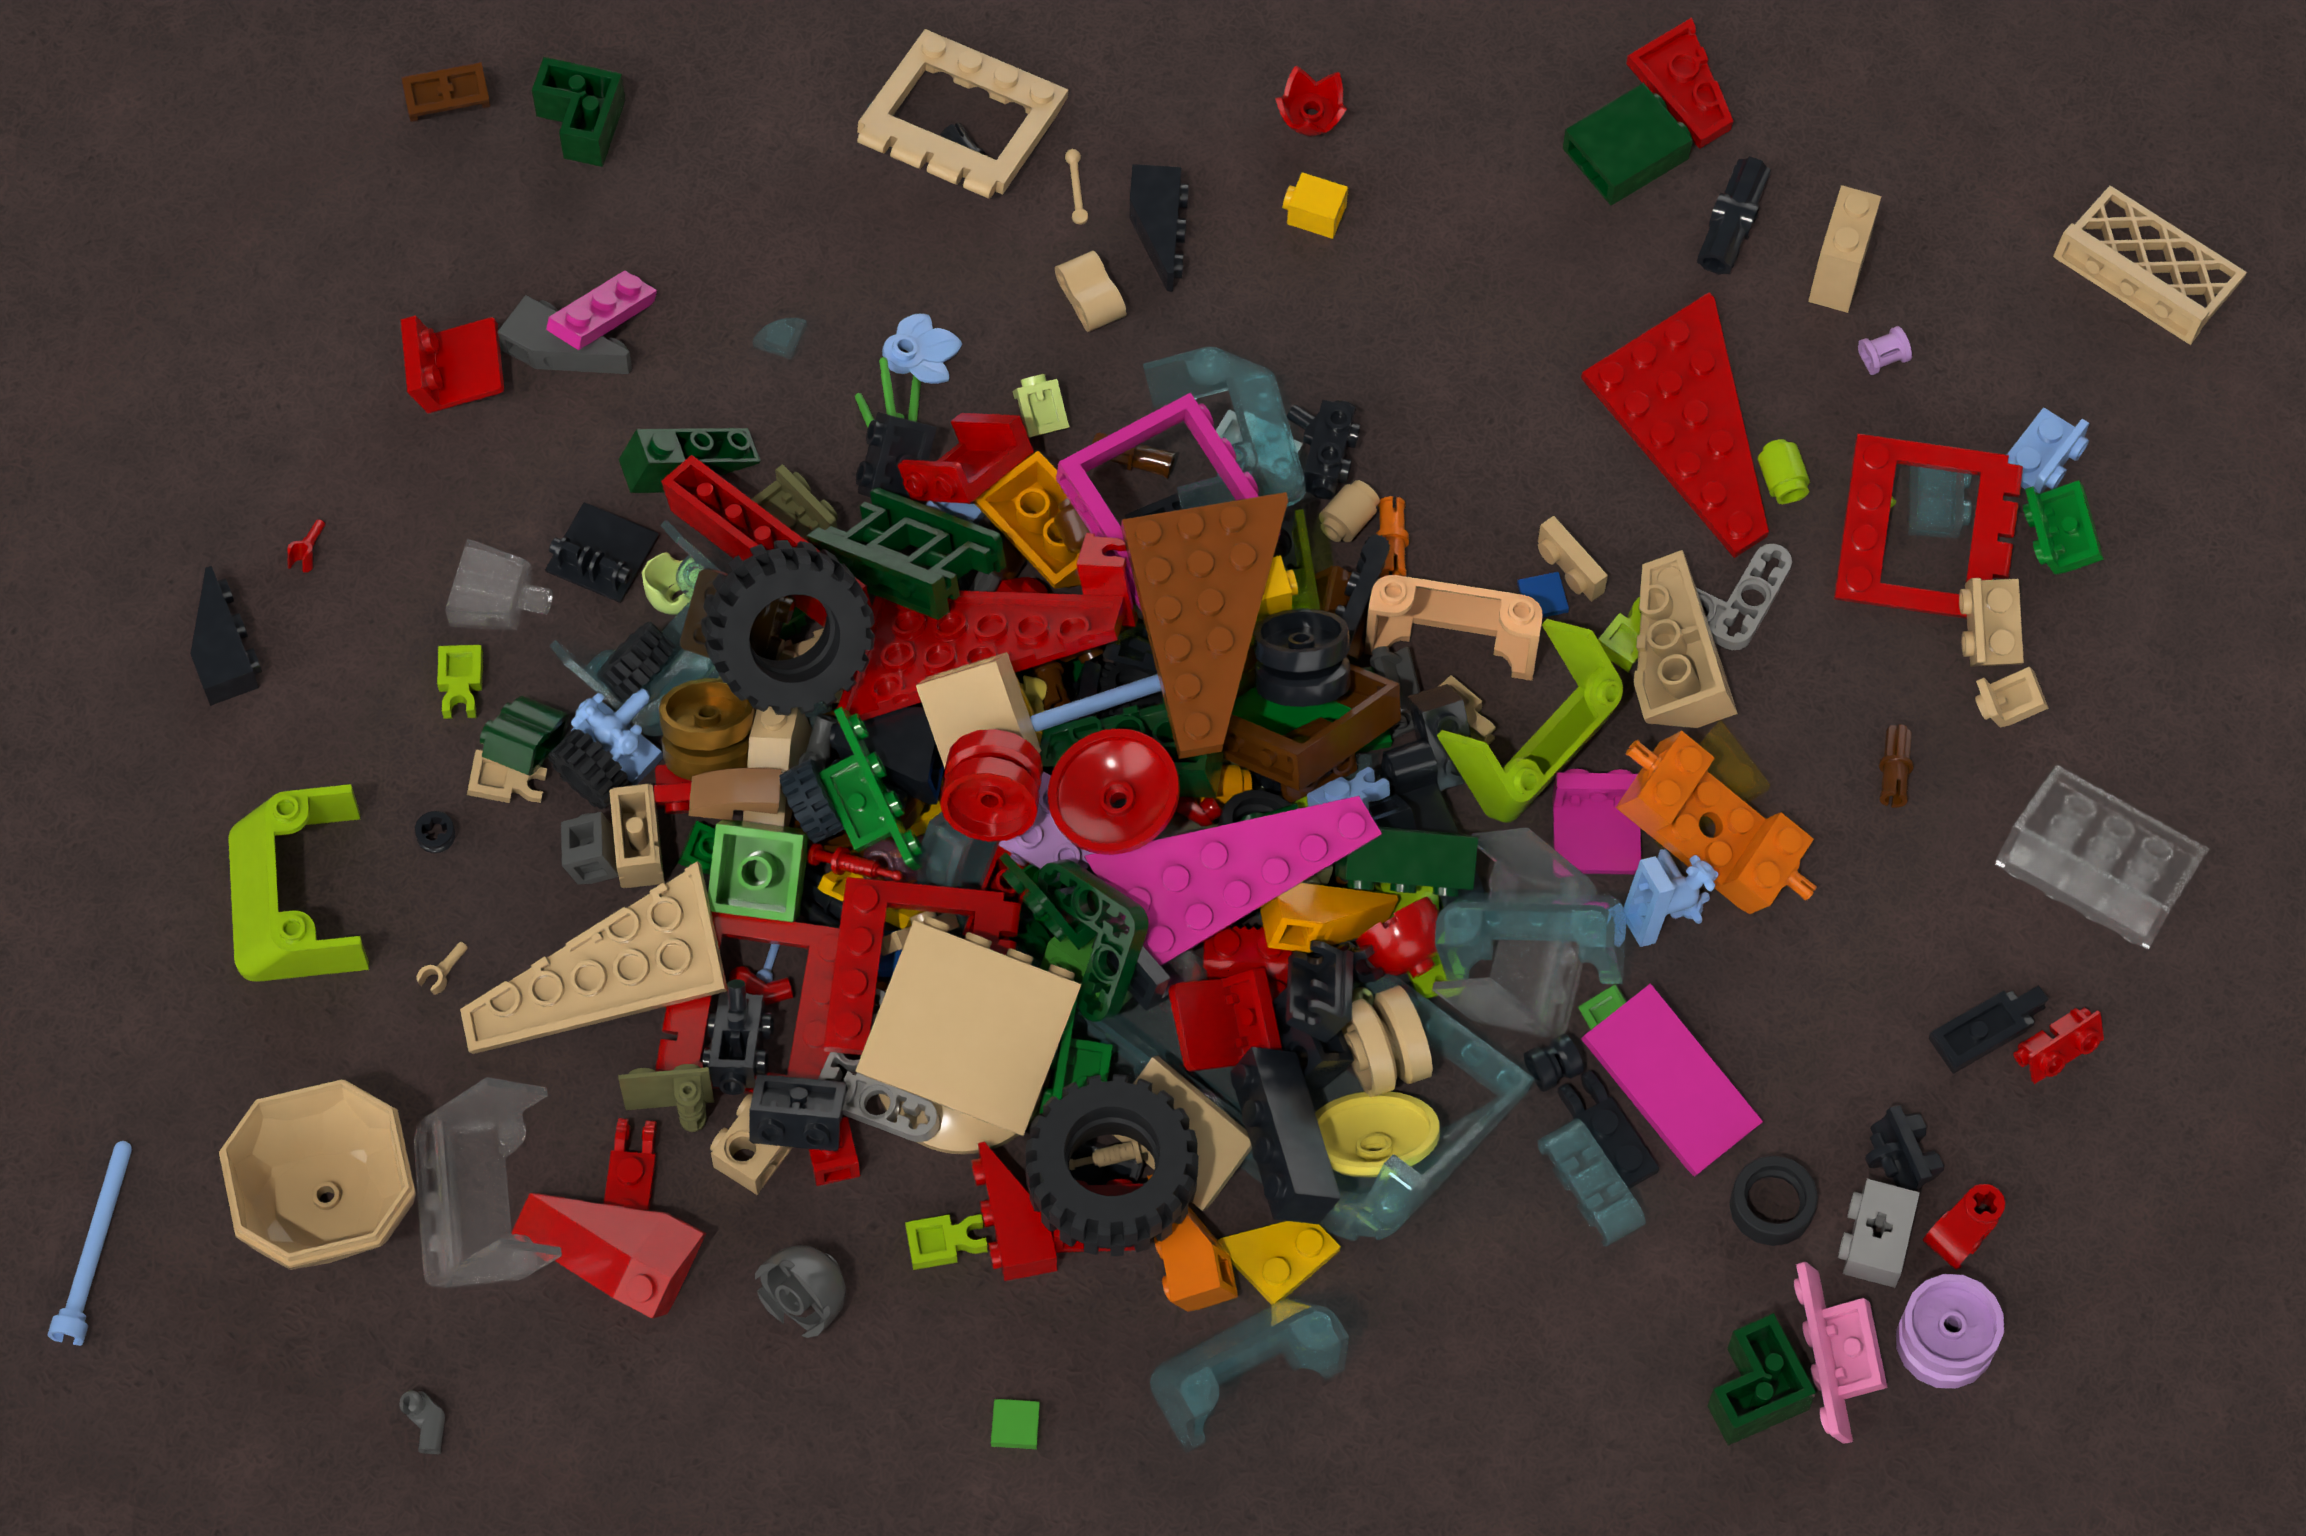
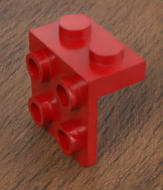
M1265 968L1251 969L1223 979L1179 982L1169 987L1171 1009L1178 1035L1180 1052L1186 1070L1192 1072L1235 1067L1251 1047L1282 1050Z

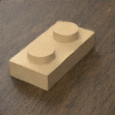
M1555 516L1542 523L1538 537V549L1542 557L1549 564L1557 563L1565 572L1567 584L1576 594L1583 592L1591 602L1605 592L1608 575Z

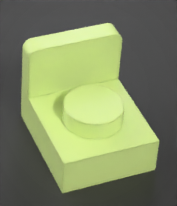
M1045 374L1022 379V387L1015 389L1013 395L1014 399L1018 400L1028 438L1069 428L1058 380L1046 381Z

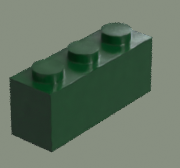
M1378 827L1382 833L1381 836L1336 862L1335 876L1348 880L1347 887L1374 890V882L1390 883V891L1416 893L1417 886L1433 887L1432 894L1458 897L1459 889L1473 890L1478 837L1461 833Z

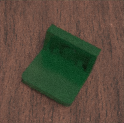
M1006 852L999 857L1007 867L1002 876L1018 894L1024 890L1027 892L1022 897V900L1039 920L1044 915L1048 916L1043 923L1059 942L1067 937L1080 950L1097 935L1098 932L1052 903ZM1062 883L1061 888L1067 887ZM1090 890L1087 894V904L1090 910L1097 913L1099 910V899Z

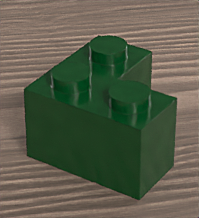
M543 57L532 88L536 117L562 122L559 135L564 159L603 167L626 101L622 74Z
M1774 1313L1734 1330L1727 1350L1741 1377L1714 1388L1707 1405L1728 1446L1808 1411L1816 1394Z

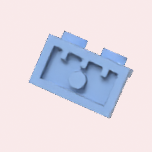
M2043 407L2007 454L2009 455V464L2023 466L2021 487L2026 489L2034 486L2039 494L2043 493L2047 487L2051 490L2055 489L2067 471L2063 467L2067 460L2071 458L2077 461L2086 449L2089 440L2085 438L2089 422L2081 419L2077 426L2074 427Z

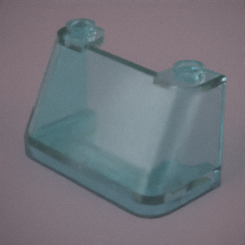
M1468 892L1455 898L1439 913L1436 922L1435 946L1447 980H1469L1470 969L1476 962L1481 959L1492 960L1493 940L1575 941L1579 945V961L1593 964L1598 970L1599 979L1602 984H1623L1626 917L1620 901L1613 896L1604 894Z
M1284 1299L1161 1362L1154 1368L1151 1374L1150 1390L1186 1454L1206 1443L1203 1426L1207 1418L1215 1412L1214 1407L1219 1400L1220 1385L1281 1353L1284 1354L1293 1372L1301 1368L1312 1369L1320 1373L1324 1380H1327L1345 1369L1349 1335L1332 1310L1300 1299Z

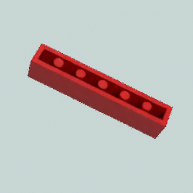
M693 455L689 456L661 481L671 512L733 559L739 555L742 561L753 556L750 548L760 544L767 551L774 549V541L788 540L790 545L797 548V544L800 541L807 542ZM855 578L868 598L867 603L869 607L872 608L866 585ZM791 595L790 598L796 599V607L825 627L826 611L818 599L807 595Z

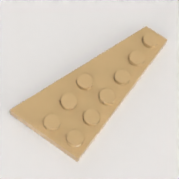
M698 861L684 869L685 872L666 884L663 882L650 890V894L627 908H621L565 943L566 946L549 957L544 956L531 965L530 969L509 982L504 981L461 1008L468 1051L472 1054L728 991L701 864Z

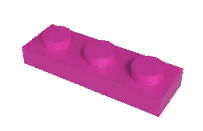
M624 270L549 316L546 330L577 350H580L649 307L655 301L657 290L641 281L637 276Z

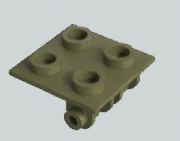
M683 1064L670 1071L656 1072L650 1068H638L630 1071L629 1074L618 1075L626 1110L677 1106L680 1124L686 1131L696 1132L705 1126V1103H714L708 1067L700 1068L695 1064Z

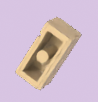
M642 784L610 789L616 866L621 887L632 888L663 883L664 872L658 811L655 804L653 785Z

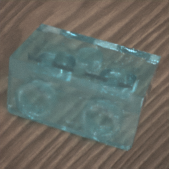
M1909 466L1908 535L1958 539L1962 526L1969 525L1971 500H1964V488L1969 489L1971 474Z

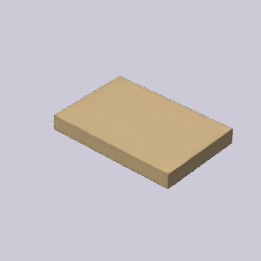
M1155 1056L1151 1058L1133 1084L1136 1085L1140 1078L1151 1082L1153 1093L1158 1095L1160 1091H1166L1174 1098V1109L1183 1108L1189 1117V1129L1195 1131L1198 1142L1197 1155L1199 1156L1197 1188L1192 1203L1204 1211L1213 1203L1252 1150L1248 1132L1163 1059ZM1114 1135L1122 1143L1132 1141L1129 1137ZM1150 1152L1141 1154L1142 1160H1145V1163L1152 1169H1155L1154 1158Z

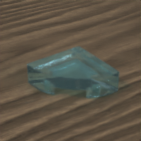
M784 318L771 322L763 327L754 337L753 347L792 360L806 330L807 321L800 318Z

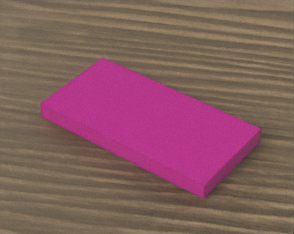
M1651 984L1581 1038L1694 1177L1763 1122Z

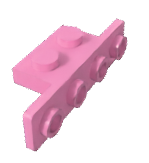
M1807 1262L1798 1263L1796 1267L1799 1278L1794 1280V1288L1800 1304L1805 1307L1807 1321H1804L1802 1324L1803 1333L1810 1348L1813 1347L1816 1363L1811 1365V1373L1816 1388L1822 1392L1824 1407L1820 1408V1419L1827 1434H1831L1832 1437L1843 1444L1853 1442L1845 1399L1887 1388L1871 1305L1868 1300L1862 1298L1826 1308L1818 1270Z

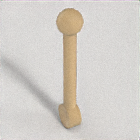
M1070 149L1065 154V160L1070 164L1075 204L1072 220L1074 223L1082 225L1087 222L1088 213L1083 209L1078 170V162L1081 159V155L1076 149Z

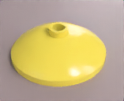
M1389 1091L1375 1097H1369L1366 1092L1354 1093L1335 1099L1315 1112L1332 1170L1344 1175L1381 1177L1405 1171L1427 1157L1436 1147L1440 1137L1439 1120L1435 1111L1422 1100L1403 1093Z

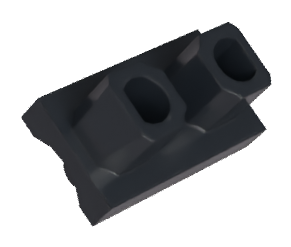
M1901 1105L1890 1107L1886 1111L1885 1117L1870 1127L1873 1133L1870 1140L1874 1150L1866 1155L1865 1160L1869 1168L1883 1167L1887 1178L1892 1177L1897 1187L1917 1192L1925 1183L1938 1177L1944 1171V1165L1938 1153L1934 1151L1922 1153L1917 1142H1920L1926 1136V1125L1921 1114H1904Z

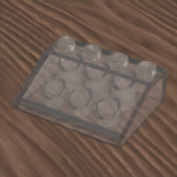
M2056 765L2014 824L1994 865L2007 871L2012 877L2023 880L2045 892L2051 899L2061 901L2079 911L2089 920L2098 922L2122 935L2128 942L2138 944L2149 950L2209 849Z

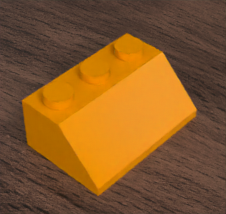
M1037 451L978 496L973 503L1054 589L1081 585L1076 565L1080 553H1071L1067 550L1054 523V517L1060 511L1058 504L1068 497L1056 480L1057 470Z

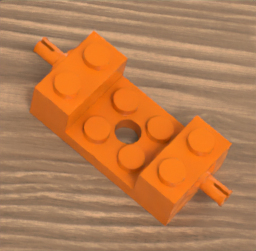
M1680 731L1660 741L1653 752L1641 744L1639 740H1635L1630 745L1626 755L1641 765L1642 769L1616 806L1621 813L1688 867L1692 866L1689 859L1693 855H1697L1701 861L1709 863L1718 872V877L1713 880L1715 889L1748 914L1771 906L1780 890L1786 885L1805 901L1813 895V891L1816 890L1817 886L1800 874L1798 868L1801 858L1814 839L1782 812L1765 819L1707 771L1715 757L1683 731ZM1701 816H1707L1714 822L1715 834L1713 838L1707 837L1701 832L1699 827Z

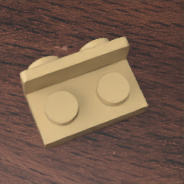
M1971 578L1965 583V589H1960L1959 592L1961 614H1967L1968 631L1962 632L1963 656L1970 657L1971 667L2023 664L2019 579L1981 580V578Z

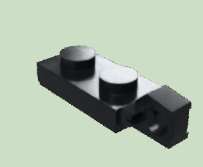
M2039 985L2019 997L2013 991L2008 993L2002 991L1930 1033L1928 1039L1954 1074L2026 1033L2035 1023L2031 1016L2046 1008L2045 1004L2049 999Z

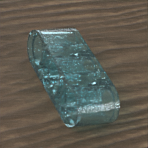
M1576 1118L1537 1141L1542 1156L1547 1154L1554 1164L1555 1168L1552 1171L1565 1190H1571L1578 1200L1579 1204L1576 1206L1589 1226H1595L1604 1240L1601 1241L1603 1246L1608 1247L1646 1224L1644 1214L1638 1202L1580 1119Z

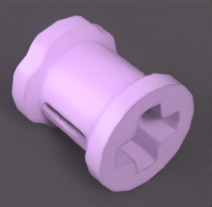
M1899 326L1891 328L1889 334L1871 341L1867 338L1859 340V355L1870 375L1879 373L1880 368L1899 360L1905 363L1912 359L1909 340Z

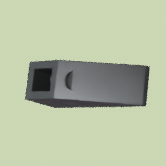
M525 295L498 330L501 350L535 369L630 374L632 371L630 351L622 342L615 338L606 339L601 336L582 349L577 350L548 332L546 328L549 316L558 310L544 300L538 302Z

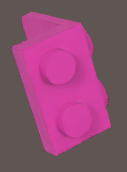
M1570 769L1564 773H1556L1552 799L1554 868L1557 872L1630 875L1636 873L1641 860L1640 827L1621 813L1616 806L1638 774H1632L1628 770L1621 769L1608 773H1589L1584 769Z

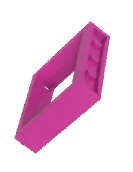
M1191 392L1059 461L1056 480L1090 533H1095V537L1119 538L1124 541L1121 526L1086 472L1182 421L1185 422L1235 500L1259 497V489L1254 478L1249 472L1243 473L1235 461L1236 454L1231 443L1225 437L1220 438L1213 427V418L1208 408L1202 403L1198 405ZM1116 550L1107 551L1106 556H1118L1126 559L1127 565L1125 569L1131 596L1141 610L1127 550L1119 552Z

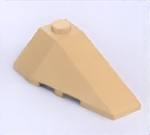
M1683 550L1642 564L1639 604L1641 623L1640 635H1637L1638 665L1637 671L1634 673V686L1645 722L1648 724L1699 728L1738 714Z

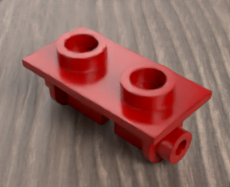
M2085 1007L2081 1010L2074 1008L2068 1014L2049 1025L2050 1032L2056 1036L2054 1039L2041 1030L2026 1041L2018 1044V1050L2013 1053V1056L2021 1067L2029 1064L2031 1081L2034 1084L2047 1076L2053 1077L2059 1074L2065 1064L2081 1054L2093 1052L2098 1047L2100 1042L2104 1040L2101 1013L2099 1011L2091 1014Z

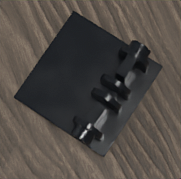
M583 502L562 539L555 537L552 540L549 553L554 555L548 563L545 572L621 603L656 542L659 533Z

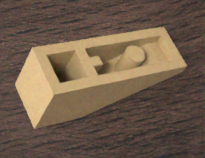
M771 706L764 712L756 709L749 737L747 768L782 769L783 773L799 764L801 755L806 752L812 729L806 715L801 714L798 707L791 708L789 716L776 715ZM782 785L780 786L778 814L743 811V821L789 827L793 810L790 808L787 802L788 799L783 793Z

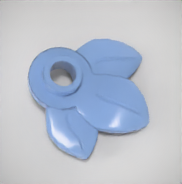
M919 313L908 316L899 322L896 334L890 336L885 341L882 355L887 358L888 367L891 371L899 374L910 372L921 382L939 384L949 381V372L944 362L959 352L962 342L955 334L942 328L933 329L930 316Z

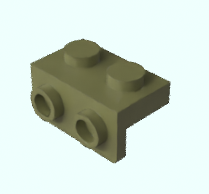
M783 464L775 469L776 481L751 499L806 541L807 535L818 527L824 530L830 526L837 528L838 516L833 507L825 500L819 502L810 493L811 489L807 481L798 472L792 474Z

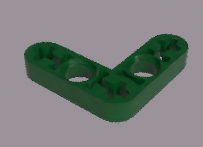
M1068 859L1047 863L1039 872L1038 883L1040 890L1052 903L1098 932L1078 992V1007L1082 1015L1092 1022L1113 1018L1120 1012L1148 931V916L1138 903L1077 863ZM1062 883L1067 887L1061 888ZM1090 890L1099 899V910L1097 913L1090 910L1087 904V894ZM1125 915V921L1121 919L1120 916ZM1109 950L1113 951L1119 960V970L1117 973L1112 972L1107 965Z

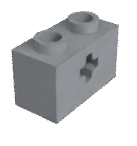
M1870 1179L1866 1180L1862 1193L1853 1192L1847 1218L1855 1219L1852 1234L1844 1232L1838 1252V1259L1846 1260L1843 1274L1896 1287L1901 1276L1920 1192ZM1873 1226L1881 1228V1238L1872 1236Z

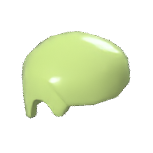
M668 552L657 555L646 563L641 572L648 601L656 610L671 615L687 614L698 574L704 568L695 563L691 556H688L683 561H678L672 558ZM682 589L688 590L672 601V597L677 591Z

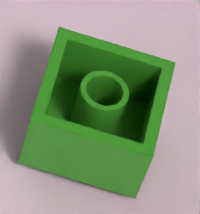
M724 819L719 821L715 829L708 889L711 912L794 922L800 916L809 844L806 832L804 833L803 829L747 821Z

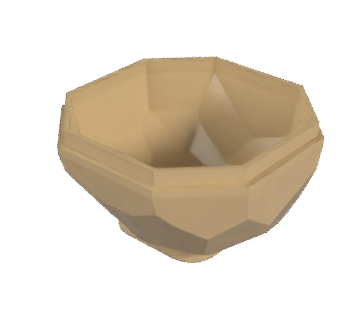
M342 1079L256 1099L219 1151L235 1236L257 1252L290 1270L332 1263L382 1246L389 1240L409 1211L416 1196L398 1110ZM326 1192L334 1194V1198L330 1202L323 1203L319 1201L320 1196Z

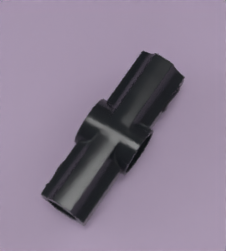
M1750 156L1746 159H1738L1725 192H1720L1709 221V231L1697 259V263L1704 270L1721 275L1730 274L1734 267L1744 239L1748 240L1751 225L1756 221L1760 208L1758 204L1770 178L1771 169L1767 168L1762 160Z

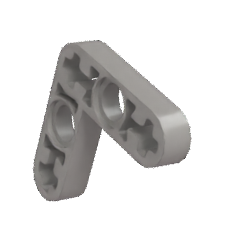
M1766 544L1760 547L1727 602L1696 588L1702 606L1708 611L1706 619L1716 644L1726 649L1740 650L1750 643L1789 575L1792 559L1788 550L1783 546ZM1772 557L1779 560L1778 567L1773 568L1768 581L1761 578L1766 565L1765 561L1769 562ZM1754 589L1762 593L1765 601L1761 605L1751 606L1743 601L1741 594L1746 590ZM1740 612L1745 615L1741 626V633L1737 632L1734 637L1727 634V626L1731 627L1734 625Z
M876 989L874 1005L877 1001L881 1006L885 996L884 991ZM874 1014L872 1016L871 1029L873 1027L877 1014ZM830 1052L818 1080L840 1082L843 1073L840 1067L836 1066L840 1064L848 1070L843 1081L846 1082L848 1092L846 1093L842 1115L914 1142L928 1141L935 1136L939 1130L940 1119L932 1102L859 1073L853 1075L849 1071L855 1072L859 1060H849L844 1056V1053ZM883 1094L889 1097L890 1106L885 1113L872 1115L867 1112V1101L872 1096ZM900 1102H904L902 1104L904 1112L912 1116H918L921 1111H925L924 1114L929 1121L928 1124L920 1123L917 1129H913L910 1119L898 1114Z

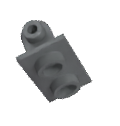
M1381 646L1372 651L1373 656L1370 658V664L1374 668L1375 674L1399 683L1401 720L1389 728L1391 739L1414 730L1407 696L1420 693V688L1409 647L1392 653L1389 652L1388 647Z

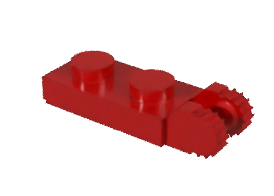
M619 1118L616 1126L614 1150H611L604 1204L649 1211L656 1164L654 1147L657 1122L648 1120L645 1122L642 1130V1153L626 1152L631 1126L629 1125V1119Z

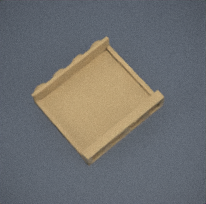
M925 916L923 923L914 920L855 1072L1017 1135L1024 1136L1081 984L1073 981L1075 973L1050 964L1048 971L1031 965L1033 957L1009 948L1006 955L990 950L992 941L967 932L965 939L948 933L950 925L927 916Z

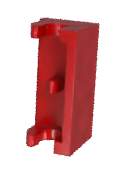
M1086 533L1076 564L1083 595L1124 596L1127 610L1122 626L1136 627L1138 615L1134 610L1133 605H1136L1131 596L1126 574V559L1118 556H1106V552L1110 550L1126 551L1125 541L1119 538L1095 537V533Z

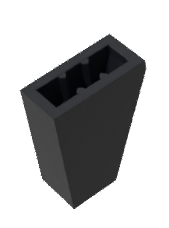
M905 707L864 720L863 723L869 734V737L863 739L870 754L873 752L878 754L887 772V775L881 778L882 781L905 791L907 795L924 803L937 805L944 765L924 708ZM833 723L830 730L831 747L836 749L840 759L844 760L854 754L839 723Z

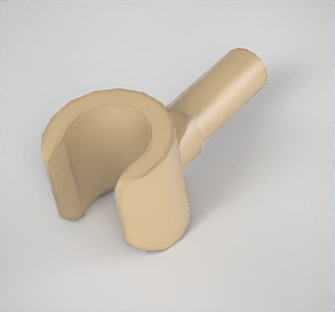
M459 942L438 966L427 965L422 967L417 974L418 983L422 986L427 977L436 974L438 975V980L431 987L430 991L434 995L441 993L447 985L446 975L468 947L463 942Z

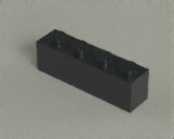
M1251 1047L1233 1068L1230 1075L1272 1217L1275 1220L1320 1224L1340 1201L1341 1197L1296 1052Z

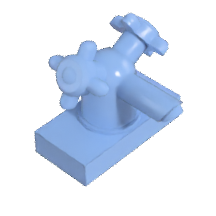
M640 688L639 691L635 694L633 693L614 712L602 702L605 696L597 693L593 698H588L579 705L576 710V716L571 721L573 729L582 730L584 734L587 733L592 736L594 742L598 741L603 745L602 748L613 755L611 759L619 762L622 766L621 770L626 772L628 776L626 779L633 786L637 785L663 759L662 751L640 734L642 732L641 726L636 724L632 727L629 724L649 702L650 694L646 689Z
M1660 849L1657 858L1654 856L1640 860L1621 913L1640 947L1656 943L1663 921L1668 914L1674 919L1684 916L1687 919H1693L1697 924L1702 922L1703 904L1710 900V895L1707 892L1699 895V888L1704 884L1705 888L1711 892L1715 888L1713 880L1718 877V872L1709 863L1701 861L1697 855H1693L1689 859L1692 866L1686 870L1688 876L1684 877L1667 849Z

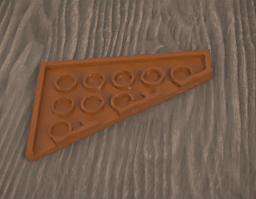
M1287 492L1122 519L1121 530L1126 543L1127 554L1179 759L1222 752L1287 509Z

